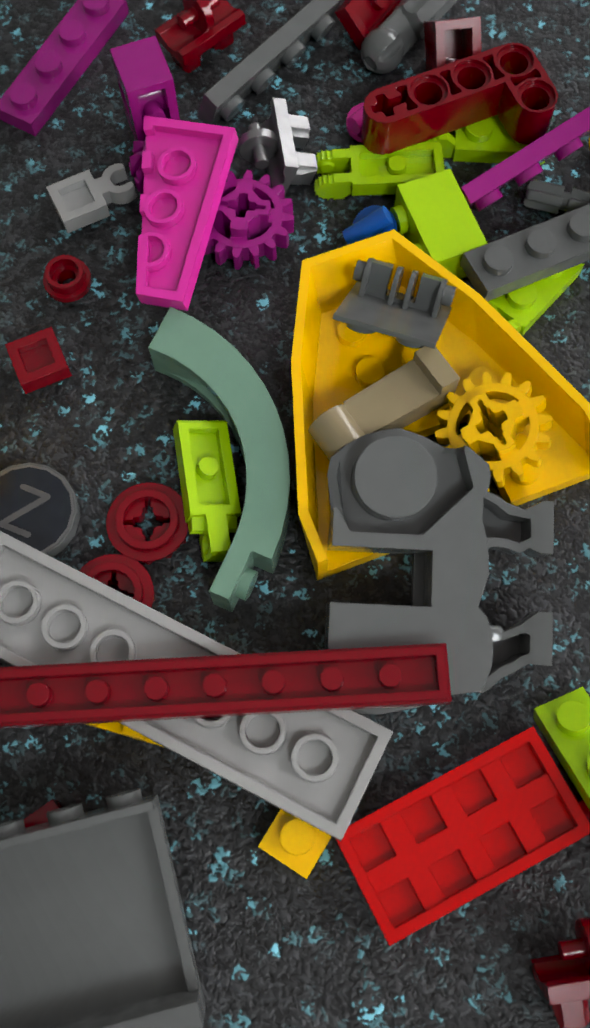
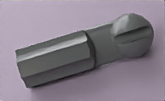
M402 0L378 28H375L365 36L361 44V58L366 68L370 72L377 74H389L398 68L403 56L418 40L425 36L424 21L440 20L458 0Z

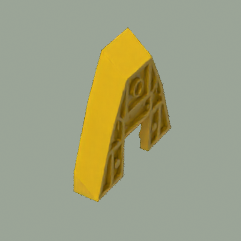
M394 229L304 259L301 264L291 354L298 515L317 580L390 553L327 550L330 521L327 473L330 461L310 435L309 427L314 420L328 409L344 404L345 400L413 360L414 353L421 349L404 346L396 340V337L379 332L371 334L355 332L349 329L346 323L333 319L334 313L357 282L353 280V274L358 260L367 262L369 258H374L394 264L388 290H391L398 266L404 267L399 293L406 294L413 270L419 271L413 297L417 296L423 273L448 279L447 285L457 287L451 305V312L436 344V348L460 377L455 391L457 395L462 396L465 393L464 379L468 378L476 387L482 385L483 372L489 371L493 383H500L504 374L509 372L512 374L513 387L518 388L526 380L531 382L532 393L530 399L541 395L545 397L546 408L540 414L552 416V428L542 431V433L551 437L550 449H536L541 457L542 464L539 468H536L526 463L523 466L525 480L520 482L512 473L505 475L504 487L498 488L504 501L518 506L590 479V403L477 291ZM491 399L492 401L505 404L509 402L501 399ZM447 403L403 429L424 437L435 434V431L446 428V426L439 423L437 418L438 410L451 411L452 407ZM470 410L463 417L461 424L465 422L467 425L469 424L472 414ZM483 415L486 425L485 430L490 431L494 437L497 436L501 444L504 445L502 428H497ZM530 424L525 426V431L517 435L515 444L518 451L527 440ZM482 455L484 461H499L495 457Z

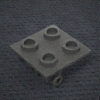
M369 258L367 262L358 260L353 274V280L357 282L334 313L333 319L346 323L347 327L355 332L363 334L379 332L396 337L400 344L410 348H422L424 346L435 348L451 312V305L457 287L447 285L448 279L423 273L417 296L413 297L419 271L413 270L406 294L399 293L404 267L398 266L391 290H388L394 264L374 258Z

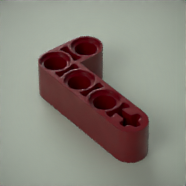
M507 43L370 92L366 96L363 105L361 140L366 149L374 154H390L497 115L508 135L520 144L529 145L548 132L557 104L558 92L535 53L529 47L521 43Z

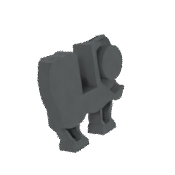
M401 428L366 434L346 444L330 458L327 473L330 504L327 550L411 554V606L340 602L325 604L324 650L446 643L451 695L484 693L503 677L514 673L527 664L552 666L553 612L527 613L512 627L503 630L501 626L489 625L487 616L479 608V604L489 576L488 549L499 550L510 555L523 552L529 557L538 558L553 554L554 501H542L522 509L507 503L493 493L487 492L491 478L489 464L466 445L457 449L445 448L422 435ZM421 706L352 709V711L358 714H386Z

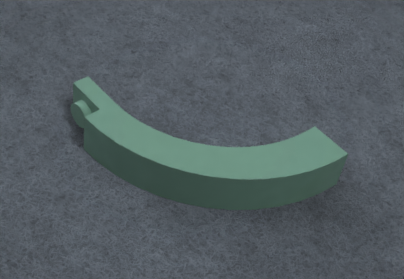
M170 307L148 347L155 371L180 381L211 404L223 420L227 422L239 445L246 466L245 503L240 523L209 590L214 605L233 612L238 600L247 601L253 591L258 577V571L253 570L254 566L273 574L283 550L289 524L291 502L289 454L285 433L276 406L265 384L251 364L231 343L215 330L196 318Z

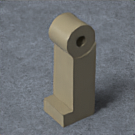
M424 346L414 353L413 360L345 400L344 404L334 406L325 411L314 420L308 431L330 461V458L346 444L366 434L387 429H403L447 404L446 395L449 392L455 393L460 377L436 346L435 348Z

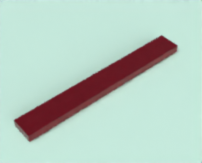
M446 643L0 667V729L444 705L452 702Z

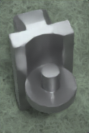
M272 97L270 102L272 114L261 124L254 122L249 125V131L244 133L238 141V149L241 158L255 163L257 169L266 168L267 175H270L271 188L282 184L285 187L286 194L290 184L310 185L318 166L315 154L295 151V148L304 149L309 140L310 125L308 117L288 114L286 99Z

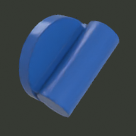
M372 205L361 210L355 217L353 224L343 230L342 233L349 245L393 229L397 231V222L394 215L385 206Z

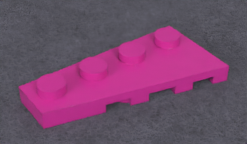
M144 115L143 131L146 135L145 151H142L141 169L144 173L143 194H140L139 212L142 216L141 235L138 236L136 295L143 304L166 308L173 307L178 310L188 311L237 147L238 136L234 127Z

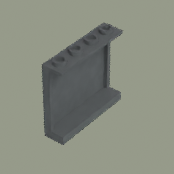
M141 788L122 791L105 797L107 807L85 813L82 803L68 805L47 812L48 822L25 828L23 818L0 823V1028L203 1027L206 1005L158 793L142 797Z

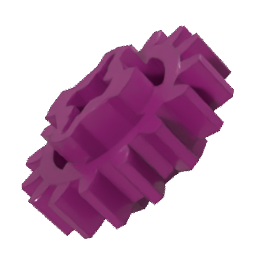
M246 170L243 179H236L235 174L229 171L205 255L215 252L216 264L220 266L228 258L233 259L235 270H240L243 261L250 260L255 269L260 268V257L264 255L271 261H275L277 259L276 246L287 249L289 246V234L294 233L292 198H285V187L280 184L271 188L270 175L267 174L262 176L259 181L253 180L252 170Z

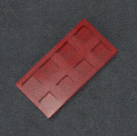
M534 726L354 822L348 826L342 841L335 840L387 944L391 946L589 835L590 822Z

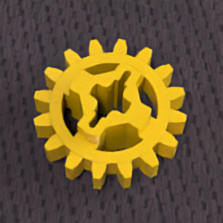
M489 371L483 372L482 385L476 387L468 378L464 379L465 393L462 396L452 392L446 395L448 403L452 407L451 411L438 410L437 412L439 423L446 426V428L435 431L437 442L444 445L449 444L445 448L453 449L466 445L479 456L482 454L497 458L499 461L485 462L489 464L491 476H494L498 488L504 487L505 475L512 473L520 482L525 480L523 466L527 463L539 468L542 462L536 449H550L551 437L542 433V431L552 428V416L540 414L546 408L545 397L541 395L530 399L532 393L531 382L526 380L518 388L513 387L512 374L509 372L504 374L500 383H493ZM491 399H501L509 402L505 404L492 401ZM470 410L472 414L469 424L460 429L461 434H459L461 421ZM483 415L497 428H502L504 445L501 444L497 436L494 437L490 431L485 430L486 425ZM530 424L527 440L518 451L515 444L517 435L525 431V426Z

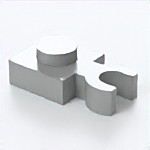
M123 163L107 167L102 176L96 179L93 178L88 169L46 187L67 233L111 216L108 204H127L137 197L132 181L121 186L116 185L127 180Z

